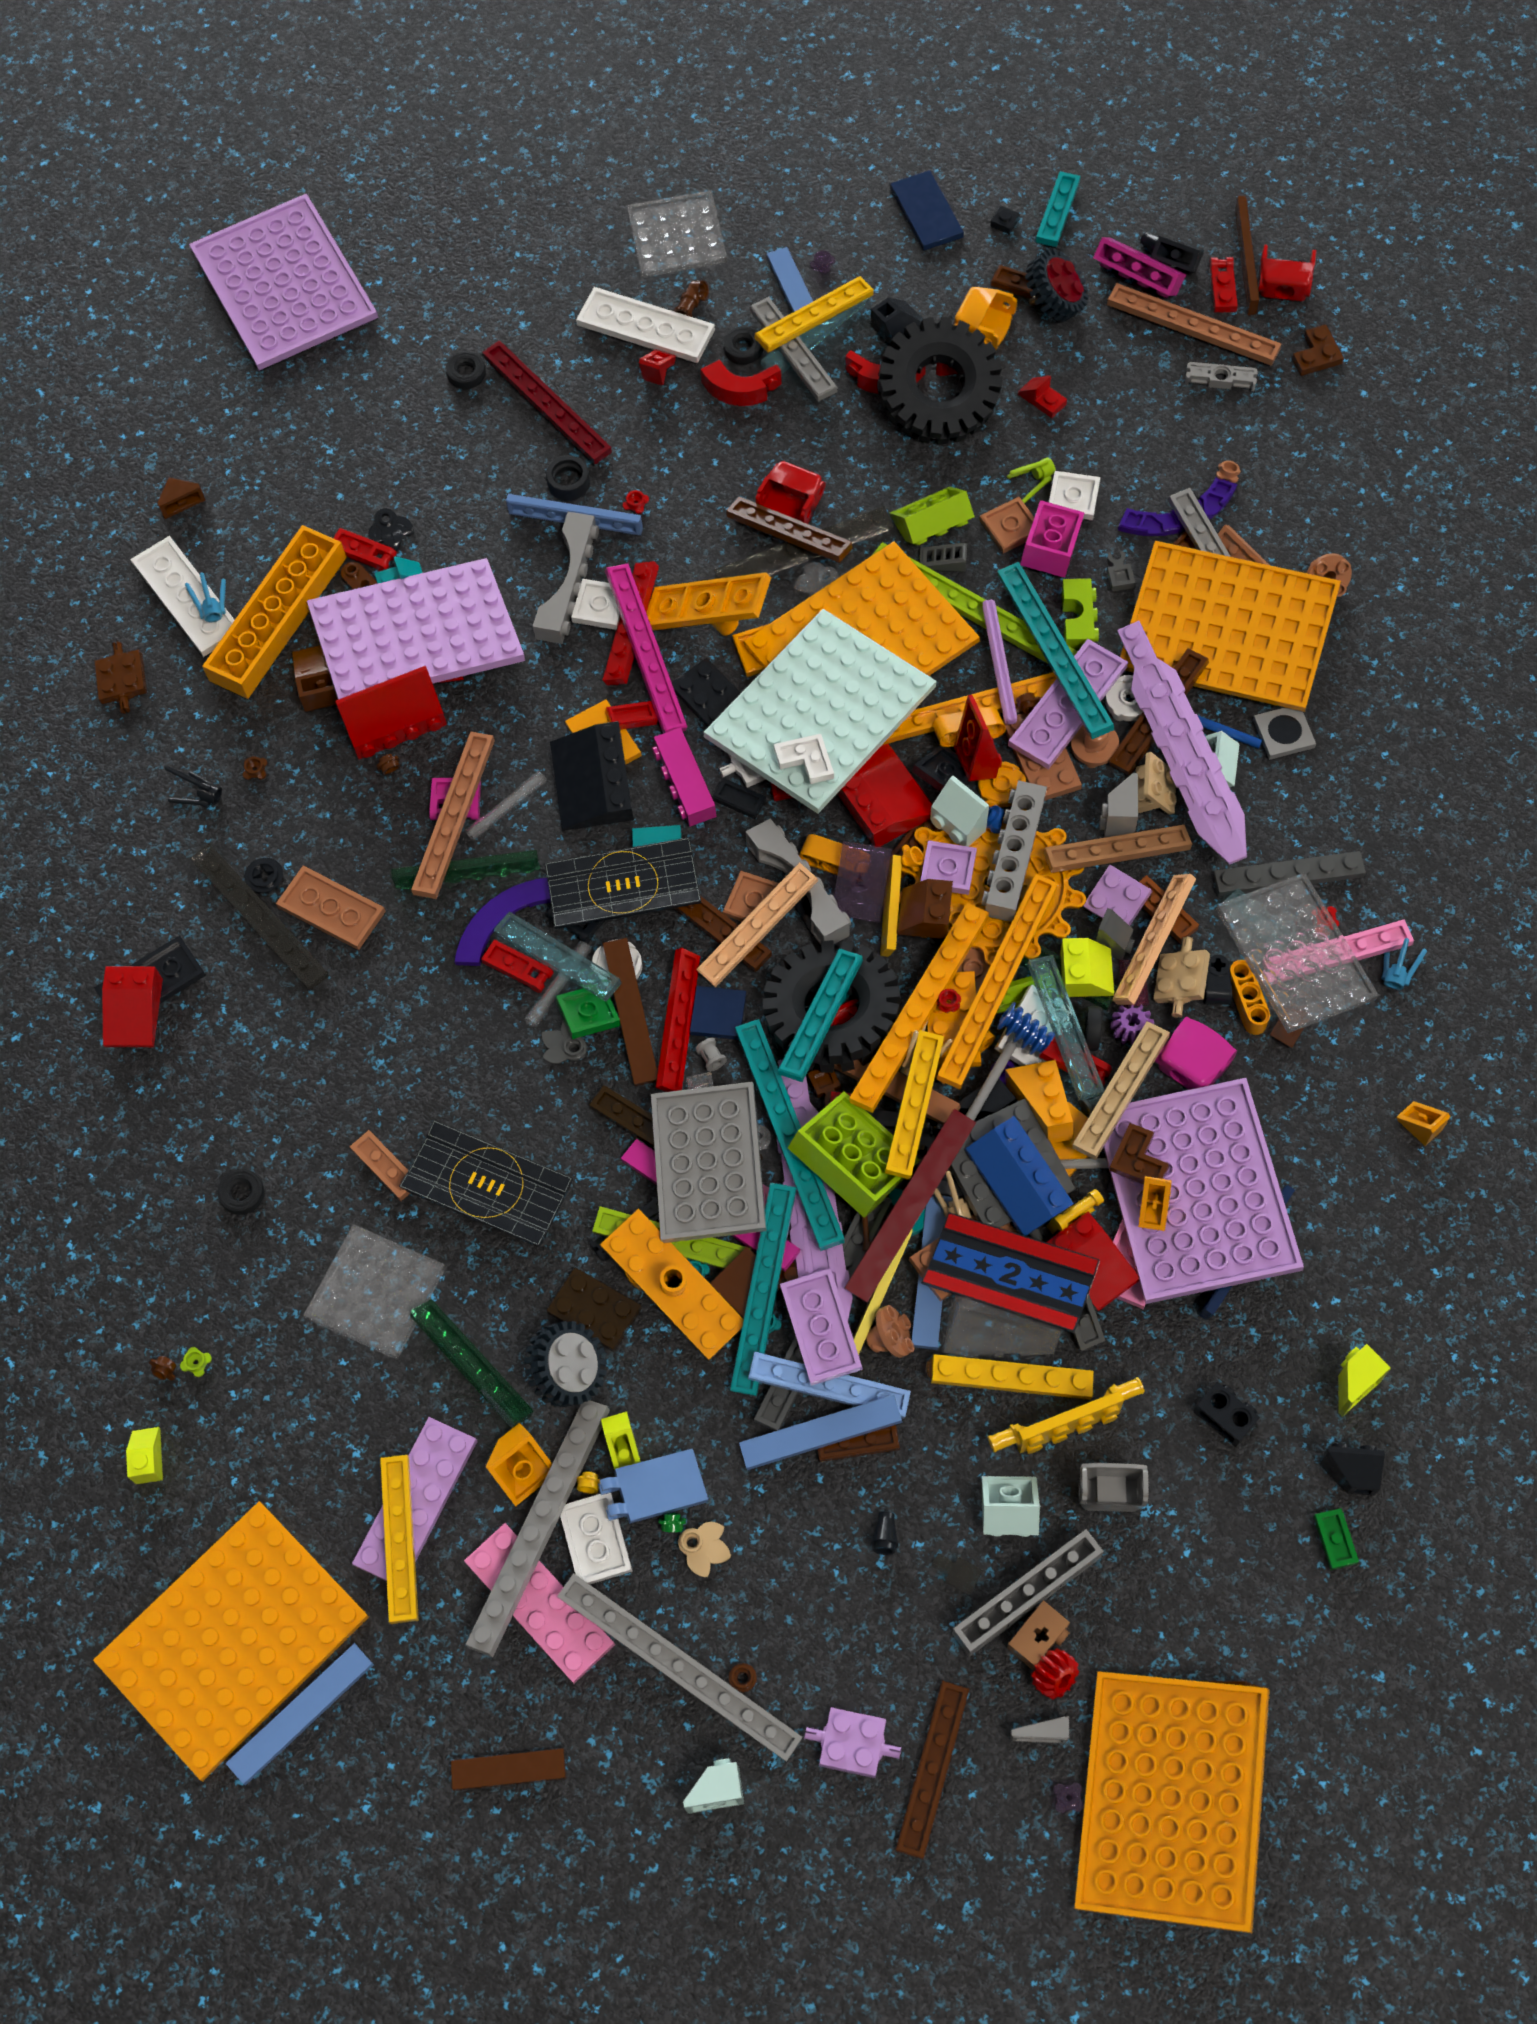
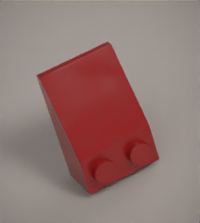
M968 695L954 749L969 781L994 779L997 777L998 770L1002 766L1001 755L997 753L993 738L973 695Z
M105 967L102 988L104 1047H154L163 978L156 967Z
M1086 1212L1046 1242L1100 1259L1089 1292L1092 1304L1097 1311H1100L1140 1281L1138 1274L1089 1212Z

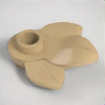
M706 1522L698 1529H686L679 1537L678 1545L681 1552L687 1555L688 1567L701 1577L709 1576L711 1564H720L731 1558L728 1547L719 1539L724 1531V1526L721 1524ZM689 1539H696L697 1545L689 1547L687 1545Z

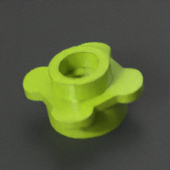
M192 1347L185 1354L180 1368L184 1372H192L195 1377H201L204 1375V1369L211 1362L212 1357L209 1353H202L196 1347Z

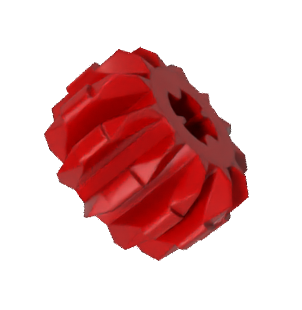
M1059 1648L1053 1651L1048 1650L1046 1656H1041L1039 1663L1034 1665L1036 1670L1032 1673L1031 1677L1033 1678L1032 1684L1040 1693L1052 1700L1057 1697L1061 1698L1066 1691H1070L1071 1685L1076 1683L1075 1677L1079 1674L1077 1669L1078 1663L1064 1650Z

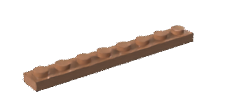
M1116 283L1107 301V305L1271 366L1281 348V343L1118 283Z
M470 731L411 889L413 895L437 899L494 744L493 735Z

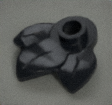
M383 508L375 514V523L369 529L368 536L369 539L378 543L383 541L386 546L397 551L402 542V535L411 536L415 533L412 523L406 517L397 516L393 510ZM388 516L390 520L384 522L382 521V517Z

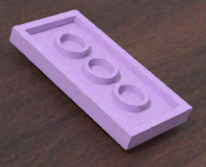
M831 1268L781 1283L780 1286L811 1386L863 1370Z

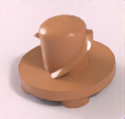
M1325 554L1311 562L1307 574L1341 581L1337 597L1345 594L1351 580V564L1339 554Z
M1082 725L1071 740V750L1080 762L1089 768H1095L1109 762L1119 747V738L1115 730L1095 739H1091L1086 728Z
M891 1305L878 1309L876 1313V1326L870 1328L866 1337V1342L870 1349L874 1352L889 1351L898 1358L914 1352V1344L909 1332L911 1328L909 1318L905 1314L900 1315Z

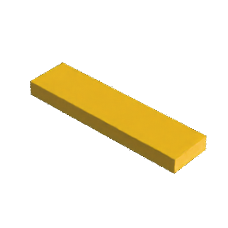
M892 855L886 864L880 956L889 957L896 950L902 868L901 856Z

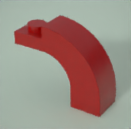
M850 350L845 356L846 371L851 376L858 378L859 388L878 394L877 382L880 365L874 364ZM926 366L922 368L920 374H916V383L925 375Z
M721 360L701 369L702 384L706 390L716 399L735 406H751L767 401V392L782 385L781 370L777 364L749 377H740L732 374Z

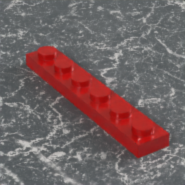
M655 561L635 563L632 573L646 612L659 569ZM621 616L603 677L606 685L627 684L635 656Z
M684 948L675 950L656 1088L665 1092L682 1090L698 971L696 969L700 963L699 955Z

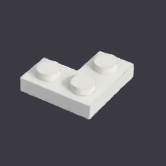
M821 734L774 744V752L780 769L804 764L810 784L834 779V771Z

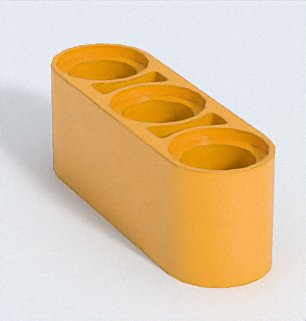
M996 707L979 708L991 737L995 739L1003 735L1006 727ZM963 712L942 715L933 721V729L943 747L954 746Z
M814 834L807 836L799 854V857L802 860L805 859L811 867L856 882L864 881L873 857L863 850Z
M1237 960L1230 967L1232 996L1246 1031L1253 1035H1259L1266 1030L1270 1019V1011L1253 967L1245 960ZM1235 973H1242L1245 977H1237ZM1243 995H1250L1254 999L1247 1000L1243 997ZM1252 1017H1259L1262 1022H1255L1252 1020Z

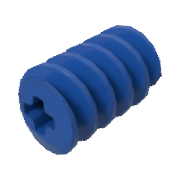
M1012 1003L1001 1016L997 1029L1000 1030L1006 1026L1005 1036L1015 1033L1013 1042L1015 1043L1022 1039V1049L1030 1045L1029 1055L1035 1052L1042 1053L1053 1040L1055 1033L1053 1031L1047 1033L1048 1028L1045 1025L1039 1027V1020L1034 1019L1030 1021L1032 1015L1030 1013L1022 1015L1024 1009L1021 1006L1015 1008L1016 1003Z

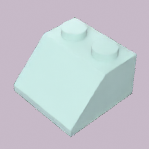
M1223 731L1205 736L1212 752L1217 755L1222 766L1221 771L1228 786L1233 787L1235 785L1239 743Z
M952 776L931 806L930 820L936 828L944 830L954 843L969 847L986 832L989 805L956 777Z
M982 1476L983 1535H1019L1023 1537L1039 1535L1040 1505L1037 1478Z
M720 1759L714 1761V1766L707 1767L683 1801L684 1808L688 1814L744 1804L740 1771L736 1762L732 1763L731 1759Z

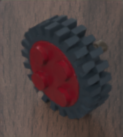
M1047 249L1029 262L1025 271L1028 274L1025 275V278L1029 281L1027 287L1032 288L1030 295L1033 298L1029 300L1032 307L1041 303V310L1043 312L1048 310L1047 316L1050 318L1054 316V320L1057 321L1069 320L1085 308L1088 303L1086 300L1089 299V295L1086 294L1088 287L1083 286L1086 283L1085 278H1080L1079 275L1082 272L1080 269L1078 271L1075 270L1077 265L1075 262L1070 261V257H1064V253L1061 251L1057 253L1056 249Z

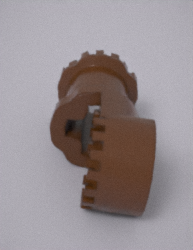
M704 280L690 282L691 284H689L687 291L682 293L680 303L675 307L674 312L692 317L694 308L698 307L700 301H705L709 295V287Z

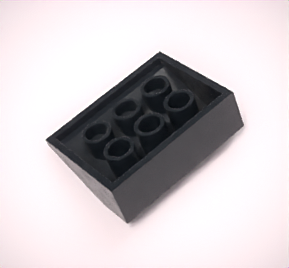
M619 721L596 724L550 742L562 831L634 820Z

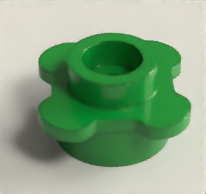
M665 1513L663 1518H659L658 1523L661 1524V1531L681 1532L683 1531V1524H686V1518H680V1513Z

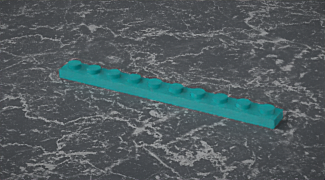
M1017 562L998 570V576L1091 739L1113 731V722L1020 563Z
M757 1019L735 1027L819 1250L823 1251L845 1243L822 1179L788 1149L801 1126L783 1079L778 1073L776 1061L760 1020Z

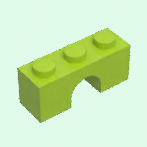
M1063 579L1061 591L1062 612H1074L1080 616L1075 619H1065L1064 640L1068 646L1079 651L1087 639L1093 642L1099 641V629L1094 628V622H1097L1098 618L1097 608H1093V602H1096V588H1092L1091 579Z

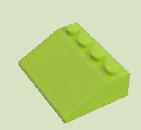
M844 1091L797 1131L788 1149L865 1218L904 1178L885 1173L894 1135L866 1110L851 1104L850 1096ZM917 1156L915 1159L914 1167L920 1162V1159Z

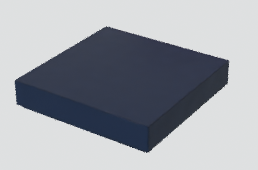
M697 986L690 1035L739 1040L735 1027L743 1023L746 991Z

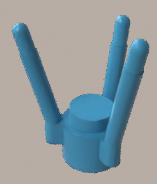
M201 572L200 579L205 596L202 605L190 584L185 583V587L199 611L200 618L207 622H216L222 618V614L226 613L224 606L226 580H221L220 600L218 602L215 598H210L205 575Z
M1408 938L1404 939L1397 964H1392L1391 968H1389L1390 952L1384 953L1381 977L1384 980V985L1396 990H1402L1404 986H1409L1411 977L1423 960L1427 950L1422 949L1408 973L1406 972V967L1402 966L1409 943Z

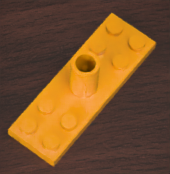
M765 572L655 587L646 612L652 630L711 624L721 635H729L736 630L739 620L759 618L771 577Z
M639 1208L600 1244L608 1255L708 1361L742 1329L744 1319L671 1242H661L659 1229ZM670 1276H677L682 1280L681 1285L675 1288H670L665 1283Z

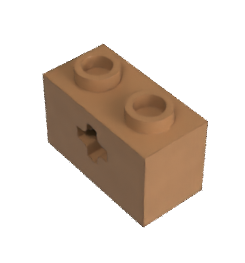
M1043 1600L1009 1642L1007 1649L1034 1670V1665L1039 1663L1041 1656H1046L1047 1651L1055 1643L1060 1646L1068 1637L1070 1632L1066 1629L1070 1622ZM1035 1632L1037 1634L1044 1632L1046 1634L1045 1641L1036 1642Z

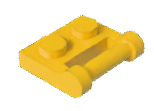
M1097 1189L1092 1190L1079 1202L1063 1213L1053 1217L1047 1228L1053 1235L1067 1228L1073 1223L1072 1221L1086 1212L1092 1214L1095 1211L1093 1207L1099 1206L1104 1202L1102 1195Z

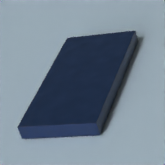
M930 170L890 183V189L923 251L964 237V232Z

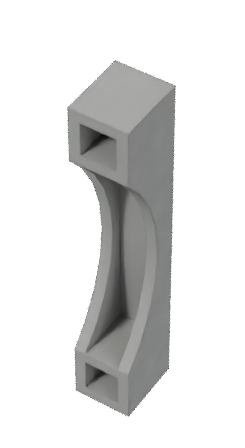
M567 512L562 533L564 543L570 553L569 570L559 590L547 602L538 607L533 624L534 635L537 640L563 644L565 635H569V620L575 607V600L580 590L582 577L585 578L587 575L588 565L586 563L593 554V540L597 539L599 534V526H596L595 517L592 515Z
M771 818L746 831V845L760 863L771 865L787 875L799 863L811 872L808 862L799 857L795 845L787 841L783 829L779 825L776 826ZM817 877L818 882L805 894L812 910L811 932L820 944L821 941L833 940L834 944L850 936L851 921L845 912L840 911L834 896L827 894L824 890L823 882Z

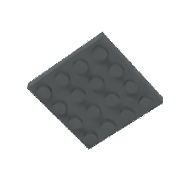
M1025 1098L977 1121L949 1167L977 1221L998 1228L1011 1223L1012 1220L964 1149L1014 1115L1066 1193L1069 1194L1076 1189Z

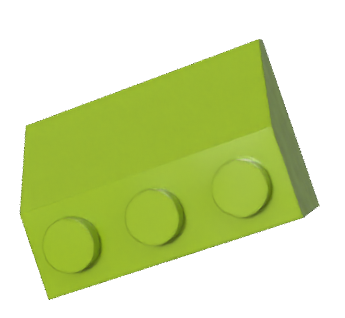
M947 487L889 513L904 540L914 545L927 542V538L930 536L943 535L953 526H964L968 523L969 519L975 517L967 492L954 487Z

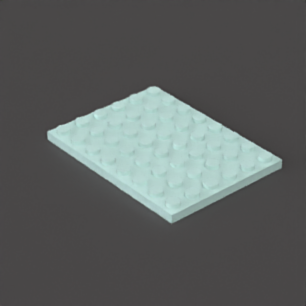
M822 609L704 731V738L818 814L936 687L937 681L825 609ZM821 734L834 771V779L810 784L804 764L780 769L774 752V744Z

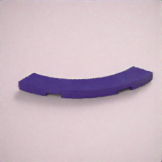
M1215 477L1208 490L1200 496L1198 502L1209 520L1217 515L1230 501L1237 489L1236 483ZM1127 508L1118 526V531L1141 536H1166L1186 531L1174 510H1171L1170 513L1157 514L1156 512H1142Z
M547 878L534 879L513 886L485 904L466 927L456 951L455 964L480 966L490 936L498 926H501L506 920L515 915V912L525 907L551 903Z

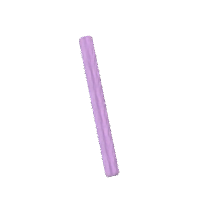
M992 599L983 601L982 608L1004 723L1007 725L1015 724L1017 722V713L996 604Z

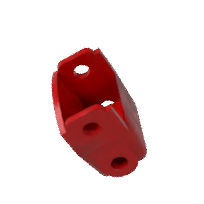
M1264 245L1259 268L1258 292H1260V295L1265 298L1304 301L1306 297H1310L1316 250H1312L1308 263L1267 258L1268 245Z
M781 461L773 467L757 490L756 503L809 524L817 504L824 493L826 483L822 481L821 476L817 473L786 461Z

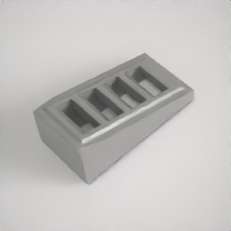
M1069 1716L1011 1730L1010 1740L1015 1742L1066 1743L1069 1739Z

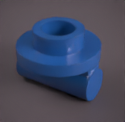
M997 805L989 807L986 827L990 828V831L995 834L1000 833L1005 812Z

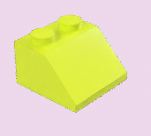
M1063 938L1060 951L1063 997L1114 996L1111 948L1089 938Z
M1368 1344L1361 1350L1355 1347L1340 1365L1343 1369L1338 1375L1339 1414L1342 1417L1371 1392L1390 1370L1388 1364Z

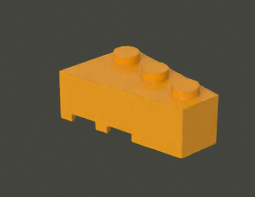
M1056 1060L1005 1069L1006 1087L1018 1101L1026 1099L1050 1143L1072 1140L1073 1119Z

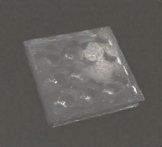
M712 190L627 205L642 278L727 263V255Z
M353 1224L303 1316L310 1321L398 1359L446 1266Z

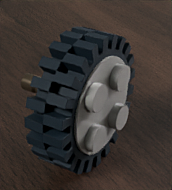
M565 1321L546 1326L544 1329L536 1332L537 1336L532 1337L529 1341L533 1345L526 1348V1353L531 1354V1356L524 1358V1364H531V1368L526 1369L525 1374L526 1376L533 1374L534 1378L528 1381L530 1387L537 1385L538 1388L534 1393L536 1396L543 1395L541 1400L545 1403L551 1402V1406L569 1407L588 1402L592 1399L591 1396L598 1394L599 1390L597 1388L603 1386L604 1381L599 1378L606 1376L607 1370L600 1369V1366L607 1365V1360L600 1359L599 1355L605 1353L603 1347L596 1348V1345L601 1341L598 1337L591 1339L594 1332L591 1329L585 1330L586 1326L582 1323L576 1325L575 1321Z

